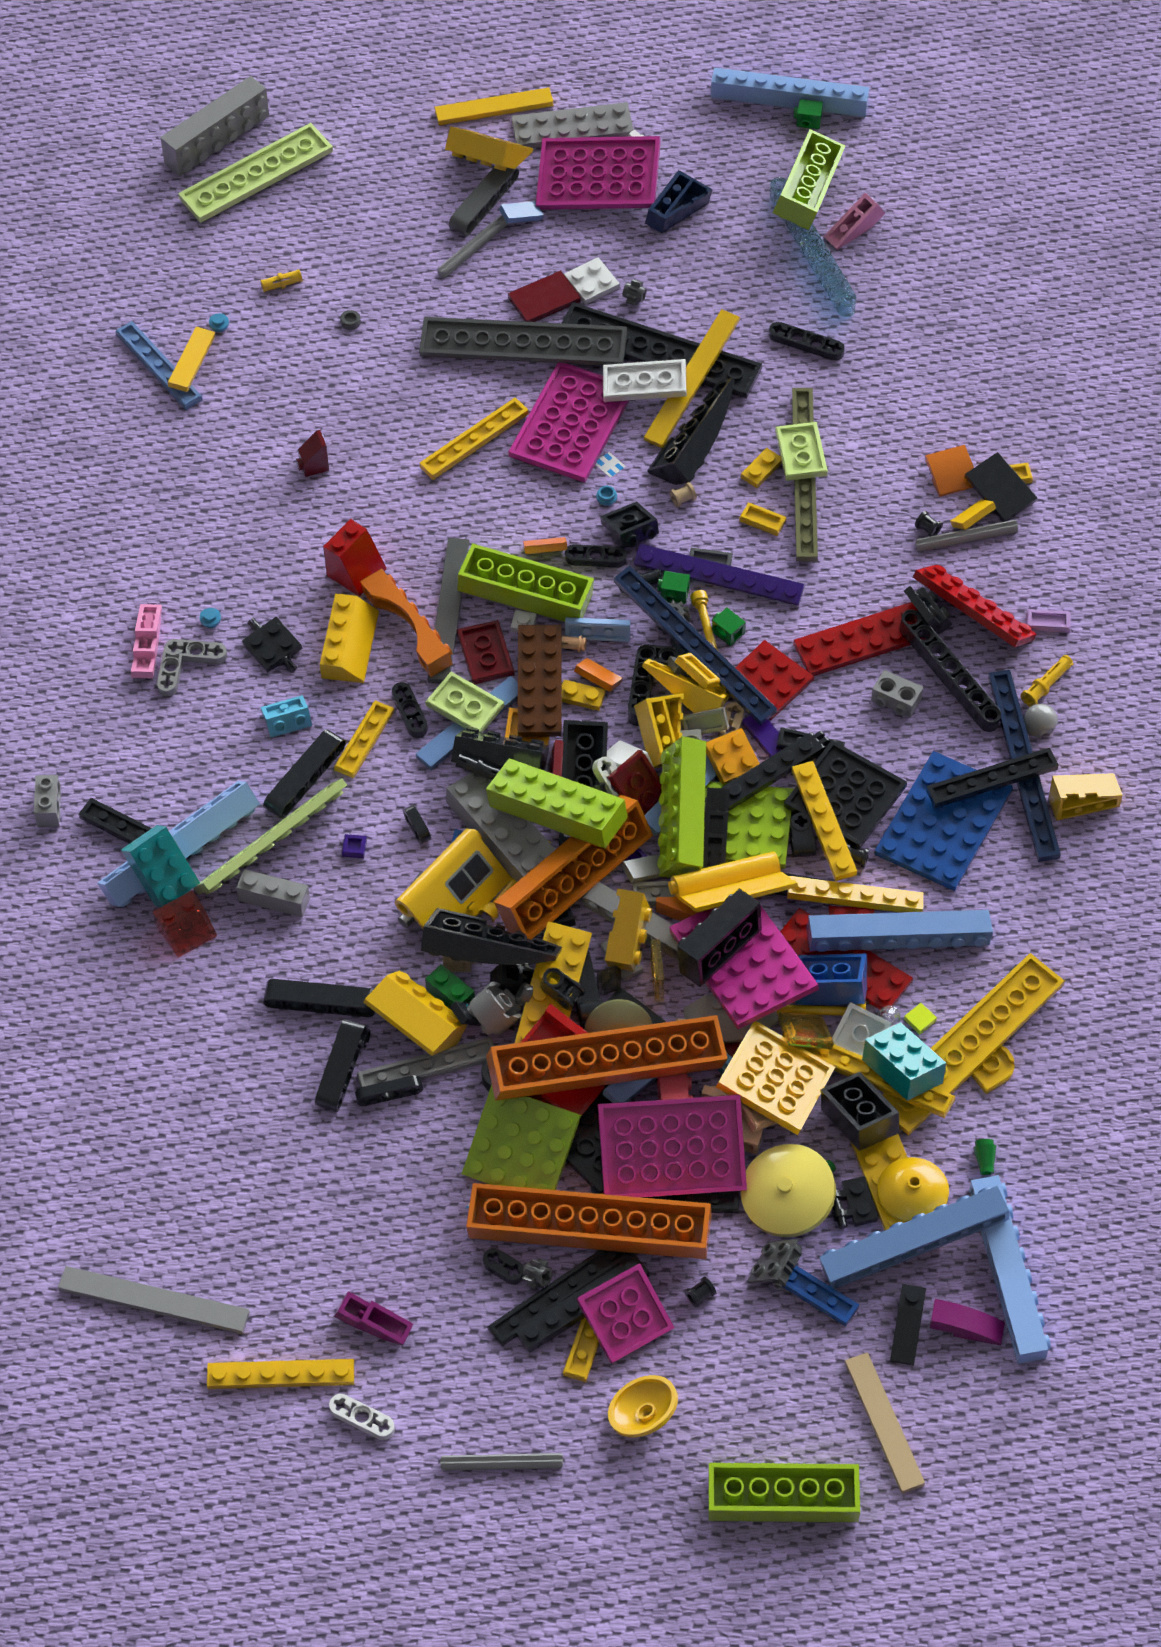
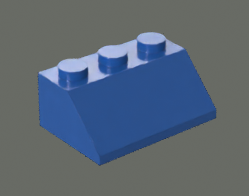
M867 954L798 955L818 983L819 990L797 1000L796 1005L849 1004L850 1002L855 1005L865 1004L867 993Z

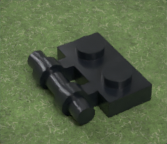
M865 1176L842 1181L843 1190L839 1191L836 1189L835 1201L832 1207V1216L834 1221L837 1222L839 1229L846 1228L848 1226L846 1220L851 1218L854 1227L877 1222L878 1217ZM846 1200L849 1209H843L840 1201Z

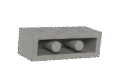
M246 869L243 870L236 887L238 900L241 902L303 917L310 900L308 885Z

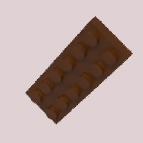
M561 624L518 625V736L562 737Z

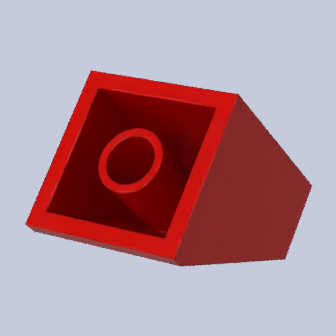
M352 519L323 546L327 576L359 597L363 594L360 581L380 569L384 571L387 569L368 530Z

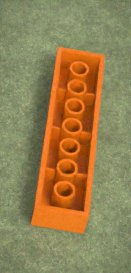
M623 795L618 796L625 799L628 818L606 848L571 836L494 901L508 932L515 933L519 931L525 933L527 939L532 940L546 928L548 921L553 922L653 836L638 800Z

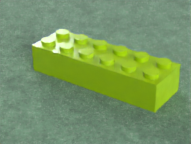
M809 129L772 213L809 230L826 194L845 145Z
M472 543L458 573L457 591L565 622L566 617L583 618L593 595L594 578Z
M681 736L666 748L660 758L662 763V773L660 775L662 793L659 798L661 814L658 823L661 828L658 838L660 856L658 857L657 866L660 872L659 876L666 878L699 870L703 867L706 741Z
M510 758L486 788L490 807L602 848L607 847L628 818L625 799Z
M709 1463L708 1521L859 1522V1464Z

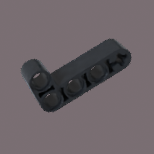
M644 644L637 649L628 703V720L632 725L639 726L634 706L645 699L651 698L654 677L642 667L643 663L648 660L645 658L669 666L666 660L670 656L678 657V652L673 647Z
M587 951L579 981L585 988L586 993L575 1002L580 1027L583 1029L591 1012L603 1003L599 997L589 951Z
M343 1019L315 1097V1105L336 1112L340 1110L360 1050L366 1049L367 1045L365 1043H368L371 1030L366 1025Z

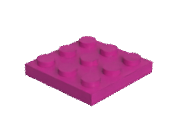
M640 1263L576 1298L610 1363L621 1359L674 1329L669 1316Z

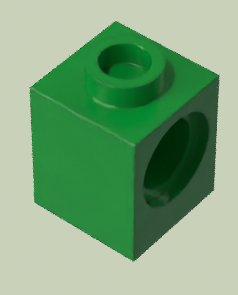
M727 607L721 613L717 612L712 618L713 633L730 647L745 634L746 622Z

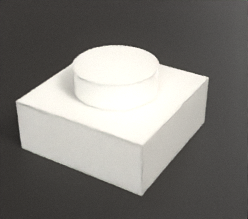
M515 610L511 632L518 633V625H535L536 613Z

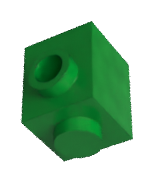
M800 99L799 106L794 108L793 118L797 119L796 126L820 129L823 102Z
M665 571L663 579L658 581L657 591L661 592V596L668 603L674 600L676 603L682 601L683 604H686L690 588V575Z

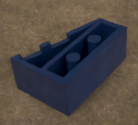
M678 170L648 209L645 224L660 233L665 232L707 205L713 189Z

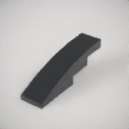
M707 787L702 869L726 863L730 789Z

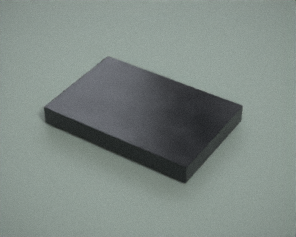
M998 452L967 472L964 476L983 500L994 502L996 506L994 512L1002 522L1010 520L1036 502L1038 498Z

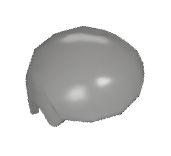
M1045 704L1031 706L1023 717L1027 733L1037 738L1046 733L1051 734L1058 724L1056 712L1052 707Z

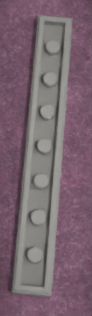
M65 1266L58 1286L59 1291L239 1334L244 1333L250 1310L68 1266Z

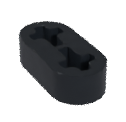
M411 805L404 808L403 815L418 842L423 844L431 840L430 832L416 807Z
M497 1248L488 1249L484 1253L483 1265L487 1271L511 1285H516L523 1280L522 1272L524 1267L519 1261ZM497 1256L500 1264L497 1262L490 1264L489 1257L493 1259ZM518 1269V1275L513 1274L512 1277L509 1276V1270Z

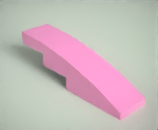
M140 604L135 628L136 638L133 648L132 678L153 679L162 605Z

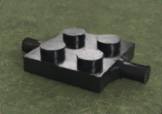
M277 617L260 626L255 618H251L247 624L254 631L242 640L245 648L267 673L282 665L290 673H293V670L296 671L297 666L291 661V658L303 649L300 642Z

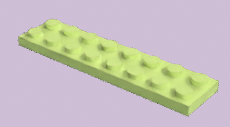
M309 123L178 193L179 199L195 218L202 223L332 153L333 146L312 123Z
M341 778L329 784L202 880L200 884L193 888L198 895L204 892L208 895L223 885L222 880L225 882L240 872L239 867L242 869L258 858L256 854L265 853L275 846L273 841L277 842L291 834L292 830L290 828L295 829L308 821L310 818L307 815L312 816L327 806L324 802L329 803L344 793L342 789L347 786L345 781Z

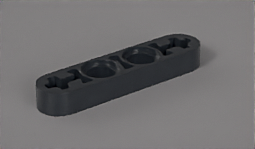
M774 322L769 327V338L774 342L834 361L844 357L845 346L838 340L782 322ZM800 336L803 339L800 341H794L792 337ZM819 342L822 345L820 347H813L811 343Z

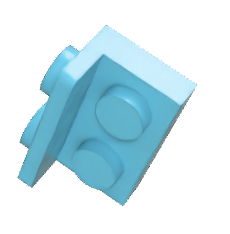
M303 695L261 707L270 737H276L312 726L309 708Z

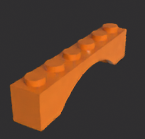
M380 569L360 581L364 595L375 608L384 609L398 615L413 628L417 635L416 652L419 663L430 677L453 664L451 659L453 653L449 645L441 642L439 633L435 629L432 630L430 628V624L424 615H419L416 605L407 600L404 590L397 588L391 574L387 575L383 569Z

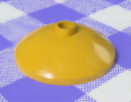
M908 1157L899 1159L885 1168L878 1181L877 1194L885 1212L892 1218L905 1223L912 1220L915 1215L920 1213L928 1214L940 1205H947L949 1185L944 1173L935 1164L922 1158ZM915 1181L918 1185L913 1186L910 1182Z
M648 1375L634 1379L624 1385L611 1400L608 1408L609 1423L618 1434L625 1437L634 1438L652 1434L662 1428L674 1414L678 1404L677 1390L671 1381L662 1376Z

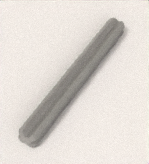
M502 214L437 269L438 275L442 278L447 277L509 223H506Z
M1016 520L920 538L916 540L915 545L917 551H925L1018 532V523Z
M561 1453L443 1455L440 1459L441 1470L562 1468L563 1455Z

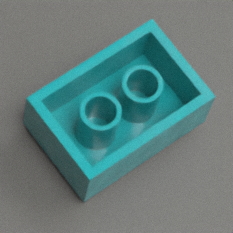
M154 826L121 849L151 901L157 907L166 908L200 884L197 876L165 826Z
M901 1022L865 1039L862 1060L907 1101L943 1083L946 1062Z

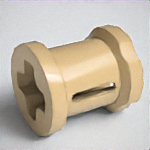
M690 482L686 483L682 488L670 490L671 500L676 507H680L686 501L697 499L695 489Z

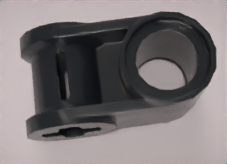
M801 812L794 814L791 818L790 827L792 856L816 855V844L810 817Z
M552 967L547 969L541 980L540 986L542 991L569 1011L573 1010L574 1003L578 998L586 993L585 988L580 983L572 980L558 968ZM553 978L557 981V984H550L547 979Z

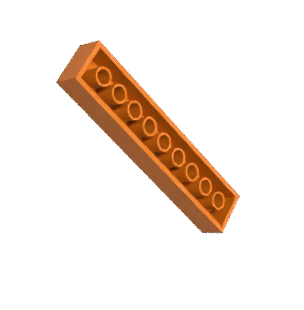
M714 1015L490 1047L486 1059L495 1101L719 1069L727 1061V1054L718 1016Z
M473 1183L466 1228L470 1239L707 1259L711 1204Z

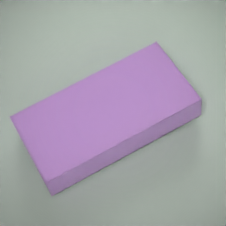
M1027 609V625L1032 628V631L1070 633V611Z

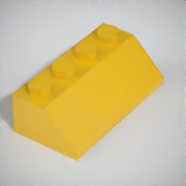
M450 126L445 150L451 151L452 156L463 158L465 155L466 160L476 163L479 159L481 160L480 164L492 167V164H495V169L506 171V168L515 169L533 152V148L452 126Z
M335 593L320 660L322 679L364 683L379 610L358 596Z
M400 970L387 975L363 1002L431 1056L456 1046L467 1026L460 1023L453 1011L445 1006L443 1001L432 996L425 987L418 985L410 979L408 974Z

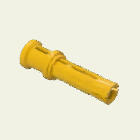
M1063 655L1041 678L1035 679L1028 690H1024L1020 694L1022 701L1029 707L1038 704V700L1042 696H1046L1050 691V687L1073 666V660L1068 655Z

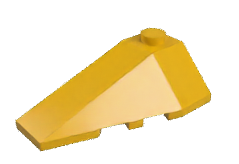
M650 659L643 663L642 667L673 695L684 693L682 703L693 713L724 707L730 696L720 685L704 689L693 678L675 674L667 665Z

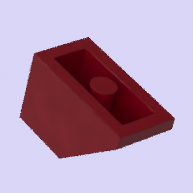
M317 430L298 449L299 458H296V464L299 471L303 470L305 477L329 471L327 446L321 430Z

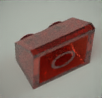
M192 890L153 911L155 925L177 958L217 937V933L203 905Z

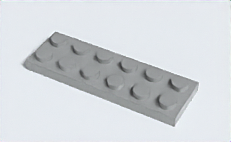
M628 102L512 116L516 144L530 148L542 147V138L629 137V133L633 131Z

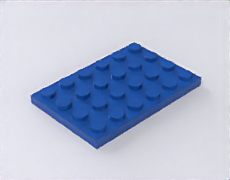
M933 751L876 847L874 855L956 891L1012 793L1013 786H1004L934 808L926 792V786L976 771V769Z

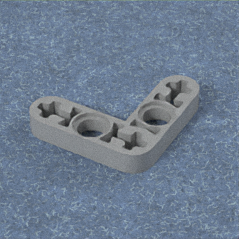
M171 639L166 642L157 680L159 693L163 696H172L176 693L183 661L208 664L223 663L227 659L225 645L217 642ZM174 647L178 648L175 652H171V650H173ZM198 648L202 650L199 655L190 654L192 649ZM216 651L221 652L218 654V656H214V654H216ZM170 664L177 666L174 671L165 670ZM167 678H170L171 685L168 688H164L167 684Z

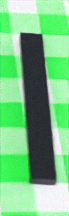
M597 1251L488 1326V1330L503 1347L517 1337L516 1330L638 1253Z

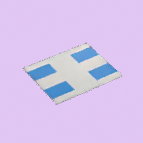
M610 452L598 459L595 464L610 478L626 467Z

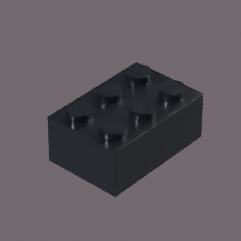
M861 1072L820 1089L821 1110L859 1151L899 1133V1112Z

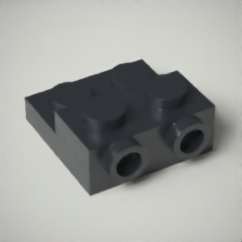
M637 501L600 516L601 524L611 532L612 540L622 549L634 547L638 542L653 539L659 534L657 519Z
M911 586L904 590V593L919 613L938 634H941L952 625L948 619L951 616L944 606L941 608L936 602L939 599L933 591L930 590L928 592L924 587L915 591Z

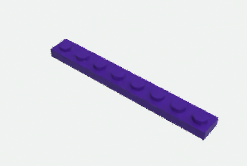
M639 544L634 565L650 570L659 569L663 573L669 571L688 574L691 580L797 606L800 604L805 587L803 583L644 544Z

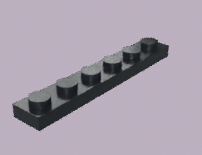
M1049 747L926 786V792L934 808H938L1058 770L1059 764Z
M634 1255L516 1330V1336L527 1351L531 1353L586 1318L576 1298L639 1263L647 1277H650L649 1271L639 1258Z

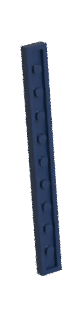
M630 565L614 577V583L687 654H693L721 680L719 685L756 722L762 725L777 713V708Z
M1011 671L990 672L988 679L995 704L1001 711L1000 724L1010 760L1033 753ZM1036 776L1017 782L1037 861L1060 859L1061 853L1040 777Z

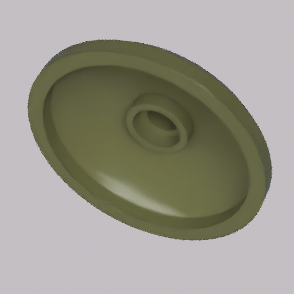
M616 999L597 1006L586 1020L584 1030L588 1033L653 1023L649 1014L640 1005L629 1000Z

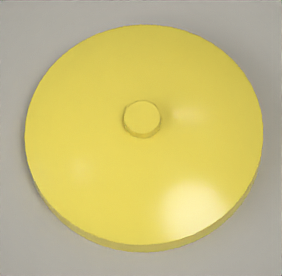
M783 1144L767 1149L750 1163L746 1169L747 1190H741V1201L744 1210L759 1229L777 1237H796L812 1231L829 1215L835 1201L836 1183L828 1163L816 1151L798 1144Z

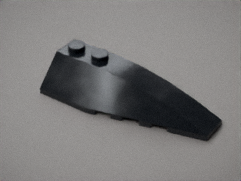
M733 378L719 381L703 399L705 404L695 408L690 414L693 418L678 428L680 433L676 438L670 437L647 470L649 474L674 485L686 484L694 479L695 472L704 464V459L712 448L724 422L735 382Z
M564 720L562 728V740L564 742L563 778L589 787L600 783L593 773L592 766L597 759L607 757L608 722ZM605 764L601 767L602 771L606 768ZM559 832V846L571 836Z
M437 908L423 926L421 951L428 952L432 956L450 957L454 961L463 960L484 964L516 965L556 961L562 951V947L539 938L527 939L525 933L519 931L515 933L505 931V926L497 924L496 927L488 925L487 920L480 917Z

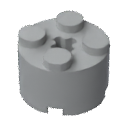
M497 982L489 983L470 1001V1005L467 1007L468 1012L477 1018L481 1023V1029L487 1035L492 1033L502 1035L523 1014H519L522 1008L516 1004L515 996L507 988L504 991L498 988L501 984Z

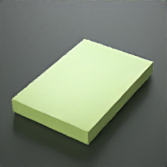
M817 422L775 427L786 481L828 475Z
M453 672L447 675L425 701L427 707L463 728H478L481 733L484 732L505 706L502 700Z

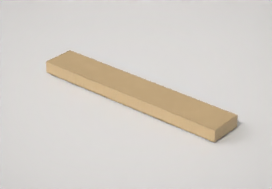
M868 1352L845 1360L846 1368L901 1494L925 1486V1481Z

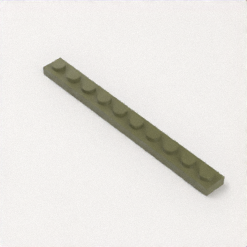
M792 388V424L814 422L813 388ZM816 478L794 480L796 562H818Z

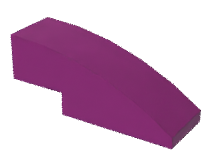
M349 1291L343 1297L333 1316L359 1330L401 1346L414 1325L376 1302L371 1301L369 1303Z
M935 1299L930 1328L951 1332L953 1337L1001 1346L1005 1322L964 1305Z

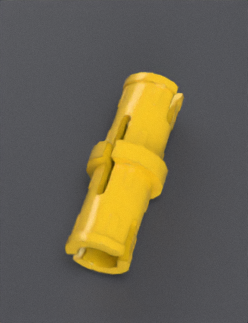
M297 269L285 274L277 273V276L260 280L263 292L280 287L284 289L287 285L302 282L303 279L300 270Z

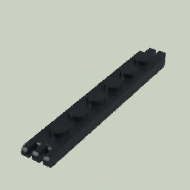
M819 731L816 734L810 732L723 786L722 788L730 789L729 811L791 773L792 766L807 763L821 754L826 748L825 746L830 743V739L824 737L823 731ZM707 797L705 798L704 827H705V815H706Z

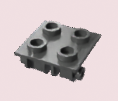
M798 1240L767 1242L761 1250L760 1258L752 1267L751 1275L747 1282L773 1281L775 1288L781 1289L785 1287L790 1277L789 1275L793 1272L792 1269L796 1267L802 1255V1248L797 1245Z

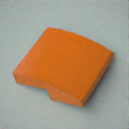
M965 445L925 455V462L932 474V482L939 497L973 488L964 478L965 474L974 468Z

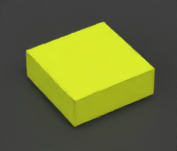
M920 1003L904 1016V1020L920 1035L937 1021V1017Z

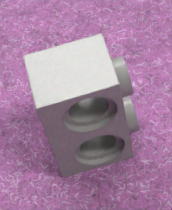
M883 670L872 689L871 701L880 707H887L899 715L911 718L922 699L923 686Z
M58 775L35 776L34 816L37 827L60 826L61 785Z

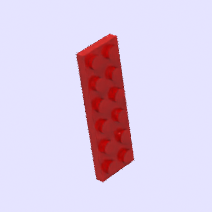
M940 565L918 569L912 577L1013 647L1030 643L1037 635L1031 630L1032 628L1029 625L1018 622L1014 619L1013 614L999 609L994 601L980 596L979 591L967 587L960 578L951 576Z
M910 602L794 639L793 644L805 669L813 676H817L910 646L911 644L899 630L903 612L913 609L917 612L918 610Z
M799 908L780 931L797 956L867 954L866 1000L874 1007L888 1014L912 983L913 977L869 950L809 951L806 926L808 917L811 914Z

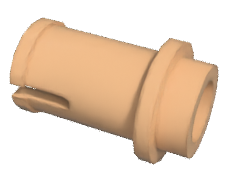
M562 635L563 649L578 650L580 653L586 650L587 639L583 638V636L570 637Z

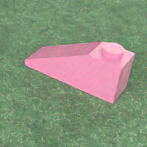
M864 193L823 237L838 250L871 229L884 216L885 212L870 196Z

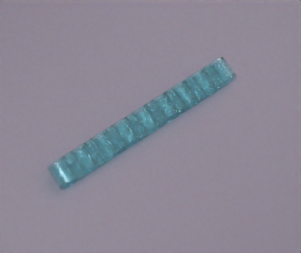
M776 177L770 183V200L774 206L786 183V179L782 177ZM782 219L838 314L842 317L853 316L855 314L857 297L813 223L810 229L807 230L786 219Z

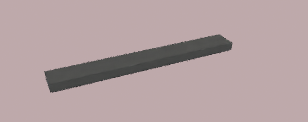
M448 538L435 630L439 633L441 642L443 644L447 643L452 650V662L463 593L457 591L458 573L467 556L470 544L469 539ZM452 665L432 677L428 675V683L441 684L451 672Z

